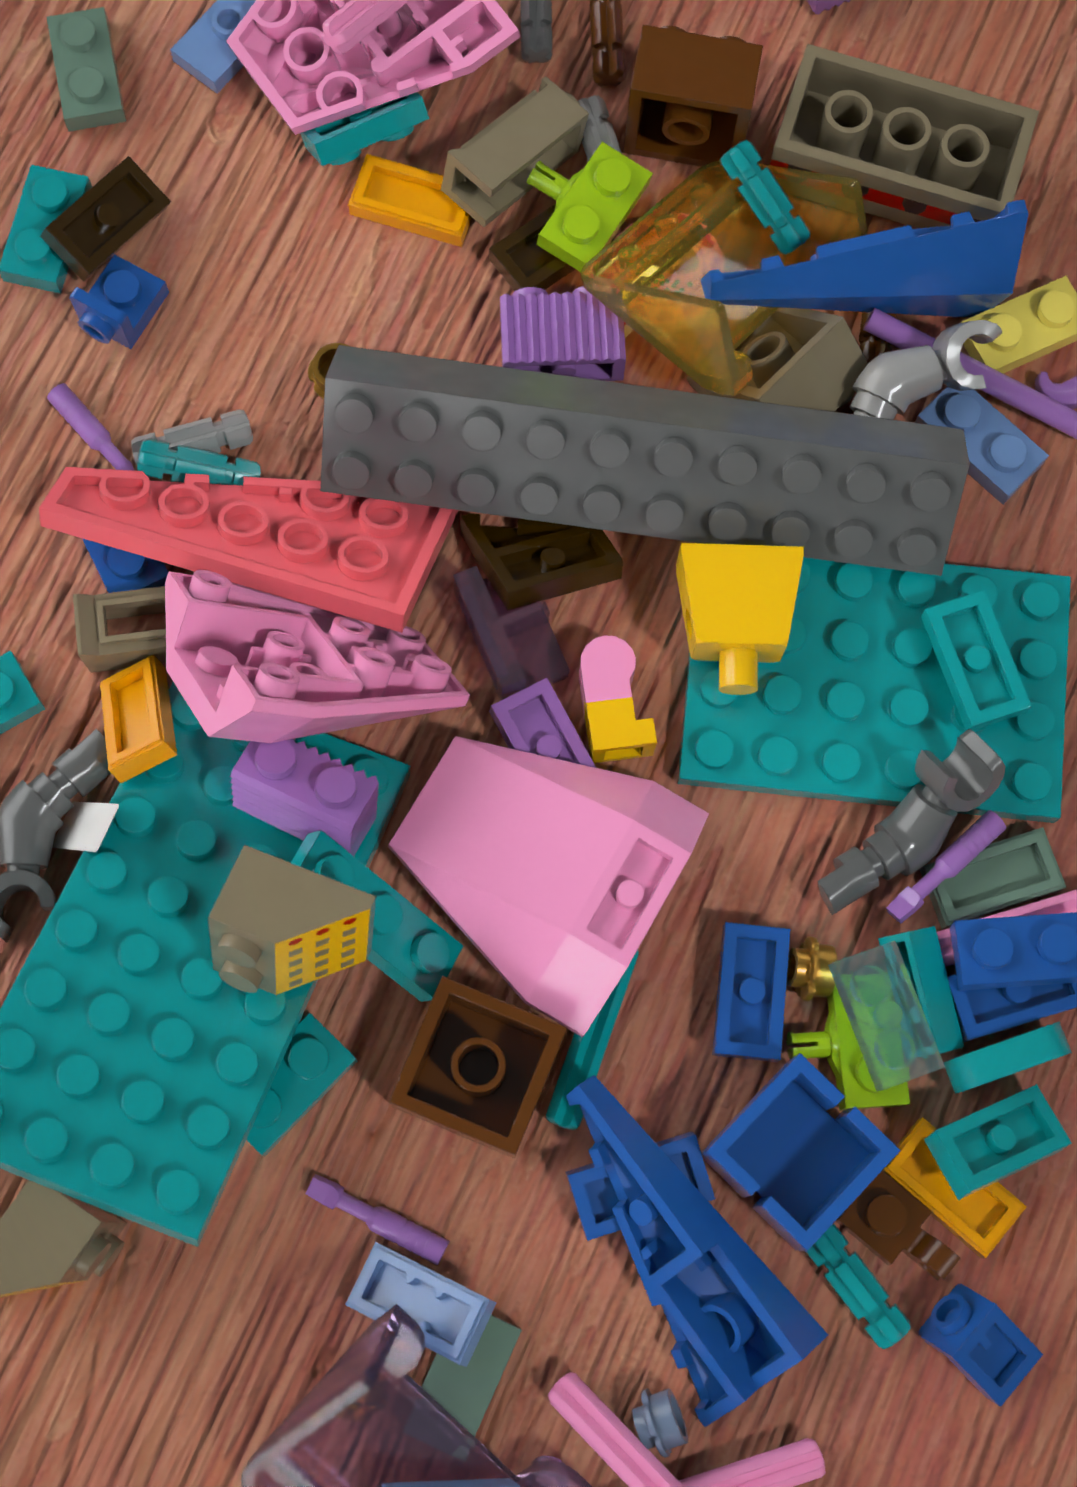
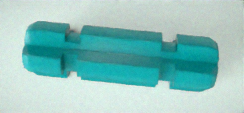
M744 140L722 156L720 159L721 165L731 180L739 179L742 185L737 189L763 228L770 225L774 233L769 237L780 253L784 255L791 253L811 236L810 230L800 215H797L795 218L790 212L794 208L793 204L769 168L761 169L757 162L762 158L753 144L748 140Z
M149 438L143 440L137 460V471H143L147 476L162 479L163 473L171 475L172 482H184L186 473L209 475L210 484L243 486L244 477L260 478L261 475L260 464L255 461L236 458L235 463L227 462V455L178 445L177 451L168 449V442Z
M832 1224L813 1246L805 1252L817 1267L824 1264L828 1270L824 1277L856 1319L860 1320L862 1317L866 1319L869 1324L864 1329L876 1345L882 1349L889 1348L899 1342L911 1329L910 1321L897 1304H893L891 1307L885 1301L889 1297L887 1291L856 1251L851 1254L847 1252L844 1247L849 1242L837 1226Z

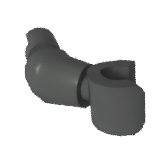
M97 729L73 750L68 748L52 763L56 770L48 777L41 772L29 784L22 780L5 797L0 806V867L7 868V872L0 875V938L5 942H8L14 930L6 923L3 916L5 902L11 895L25 890L34 892L38 895L40 905L44 911H52L58 900L50 885L40 877V869H46L49 866L55 833L64 825L60 818L74 807L70 799L77 793L85 797L110 774L108 771L105 736Z
M968 729L957 738L954 751L943 762L931 751L921 750L916 760L915 772L925 785H915L894 811L874 826L875 834L862 841L863 850L860 851L857 847H852L833 859L835 871L817 881L820 895L831 915H834L877 888L880 876L886 880L893 878L899 873L909 876L927 864L938 853L957 813L967 812L980 806L996 791L1004 777L1005 764L996 752L973 730Z

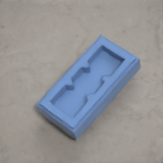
M217 0L170 49L173 61L218 94L243 67L226 41L256 0Z
M375 1242L345 1305L441 1356L467 1367L497 1302Z

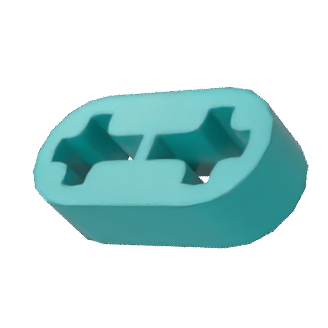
M1059 1021L943 1062L954 1093L957 1094L1072 1053Z

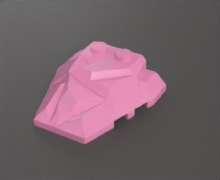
M256 0L226 42L292 132L297 135L369 108L470 74L521 36L518 28L496 0H409L347 53L336 54L322 40V25L324 21L350 0Z

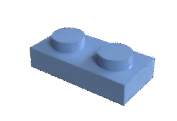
M946 387L917 416L914 422L964 429L970 464L968 474L1003 505L1049 457L1043 449L975 390L959 391Z

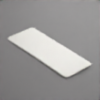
M74 801L72 803L74 807L67 812L63 820L64 825L59 828L52 848L97 852L119 808V804Z

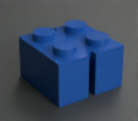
M801 1053L788 1060L707 1145L701 1154L703 1159L742 1198L752 1196L756 1192L761 1198L752 1208L795 1251H808L901 1150L856 1106L842 1111L835 1119L828 1114L826 1110L837 1106L845 1096Z

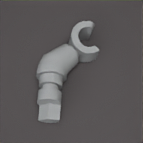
M987 320L968 321L952 325L943 330L935 339L932 347L924 345L880 353L867 364L855 381L852 388L857 393L849 408L854 411V415L893 420L896 414L903 415L909 404L940 390L942 383L949 388L959 391L986 388L983 375L970 374L962 367L960 351L967 339H971L979 344L990 343L1002 334V329L996 323Z

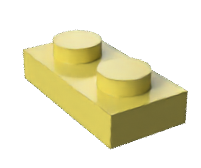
M1064 276L966 319L961 323L975 320H987L996 323L1002 329V334L990 343L979 344L971 339H967L963 345L970 357L1003 374L1077 341V293L1068 277Z

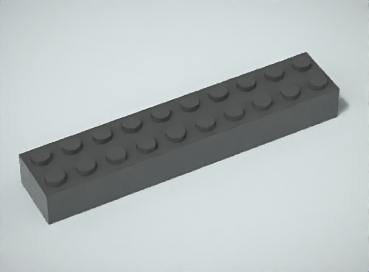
M343 345L338 346L325 377L320 491L696 543L804 547V557L941 576L970 466L964 429Z

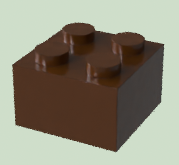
M643 25L630 87L623 153L725 171L720 159L727 151L746 139L763 45L748 43L734 36L719 38L690 33L676 26L655 27Z
M442 976L389 1103L395 1109L515 1159L565 1037L567 1027Z

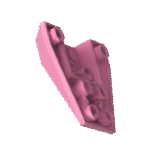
M196 570L193 575L168 572L165 582L166 671L208 737L274 743L463 707L467 704L470 694L451 673V667L438 658L425 642V636L413 628L405 626L402 633L231 583L223 575L208 570Z
M455 736L388 847L525 1004L583 1037L628 968L692 854L709 813L652 780Z

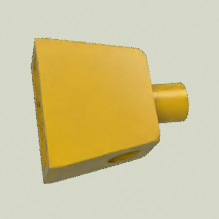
M681 543L676 562V575L691 659L719 661L720 692L730 695H747L757 692L758 662L774 663L781 660L789 640L804 557V547Z

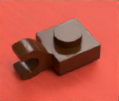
M883 1170L836 1220L840 1226L887 1265H891L903 1251L933 1278L945 1280L961 1259L944 1243L921 1228L933 1211Z

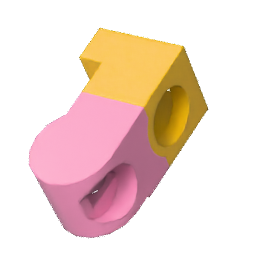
M604 635L593 639L585 646L581 654L579 684L589 754L594 763L653 756L657 745L654 719L636 720L631 692L636 665L633 649L626 641L616 636Z

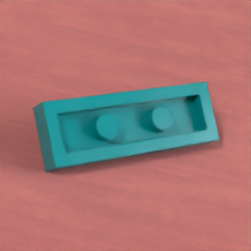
M319 830L308 833L291 863L376 896L372 948L367 960L420 1002L431 1001L442 976L448 977L463 945L324 831Z

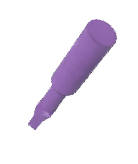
M65 383L57 385L49 392L47 400L91 449L100 451L116 470L135 471L131 461H128L111 442L108 430Z
M991 810L984 813L975 824L970 826L963 835L957 838L936 858L934 867L912 888L908 886L897 895L886 907L887 912L900 924L924 905L923 899L947 878L955 877L1006 830L1003 820Z
M317 1174L312 1178L306 1191V1195L332 1210L337 1207L366 1222L370 1231L404 1247L406 1250L421 1256L437 1266L450 1242L383 1206H370L345 1193L343 1186Z

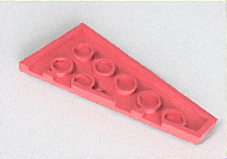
M65 467L40 505L39 515L40 525L45 528L194 572L196 570L216 572L229 579L231 583L402 633L459 510L320 491L321 481L244 477L242 486L210 484L209 475L186 473L184 482L150 481L143 471Z

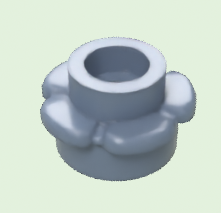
M648 1388L644 1389L641 1393L643 1405L632 1409L635 1428L640 1441L647 1449L656 1447L660 1455L667 1458L670 1456L672 1448L688 1443L685 1421L677 1399L670 1388L651 1394Z

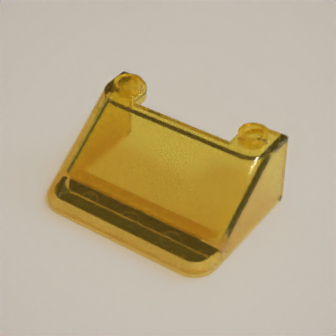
M721 161L706 164L693 172L589 260L581 270L583 286L591 295L701 387L718 394L736 396L751 381L753 369L749 356L740 351H735V349L777 311L779 307L724 305L720 301L705 299L700 280L708 271L719 269L721 273L761 269L760 263L762 259L777 255L780 256L784 266L809 261L810 257L816 254L817 246L868 235L859 180L759 164L761 169L769 168L794 206L790 210L794 218L800 215L811 233V236L803 245L784 255L780 253L769 237L774 233L770 225L763 228L737 189L742 185L739 179L731 180L721 165Z

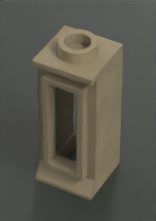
M545 76L541 80L539 92L533 90L462 145L460 149L448 151L441 190L483 227L487 226L534 188L532 185L526 184L538 161H542L543 164L555 171L579 152L589 112L579 104L574 96L564 92Z
M165 586L97 595L73 594L78 656L91 673L128 668L152 655H155L162 664L166 663V629L108 636L107 620L166 613Z

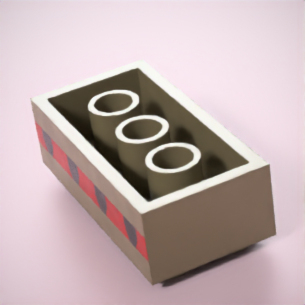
M807 44L775 142L769 170L783 189L916 228L949 226L952 215L968 211L975 222L994 218L1005 209L1008 202L1014 200L1039 111Z

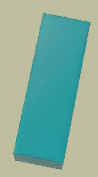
M932 926L878 938L907 1059L937 1055L964 1047L936 927Z

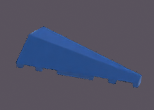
M1025 200L1008 202L1005 209L991 219L975 222L968 211L952 215L949 226L912 229L911 225L817 246L816 254L812 255L809 261L784 266L780 256L777 255L762 259L760 263L761 269L721 273L719 269L708 271L700 281L707 304L871 312L874 308H877L884 313L971 318L996 307L1013 294L1029 213Z
M593 1075L577 1085L566 1095L570 1106L579 1104L595 1143L589 1149V1154L595 1168L604 1166L618 1199L612 1210L651 1305H661L676 1340V1344L671 1350L672 1356L678 1369L687 1367L700 1398L695 1412L702 1425L707 1427L744 1403L760 1387L802 1361L828 1336V1333L597 1077Z

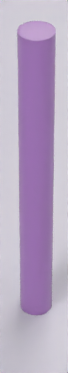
M877 308L871 311L863 327L864 331L901 350L924 345L932 347L935 338ZM960 352L962 367L970 374L983 375L986 388L979 390L1077 439V411Z

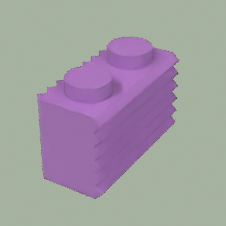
M586 285L575 289L572 293L565 292L559 294L554 292L548 295L544 289L526 287L516 290L512 296L508 294L500 296L502 367L602 381H623L626 351L622 292L615 290L609 293L602 286Z
M294 739L274 743L250 741L230 775L232 778L230 782L232 783L231 789H233L231 795H233L232 801H234L232 806L303 841L308 833L322 830L354 856L376 819L379 785L376 776L366 778L364 770L354 772L352 764L342 766L340 758L330 760L328 753L319 755L316 747L307 749L305 741L295 743Z

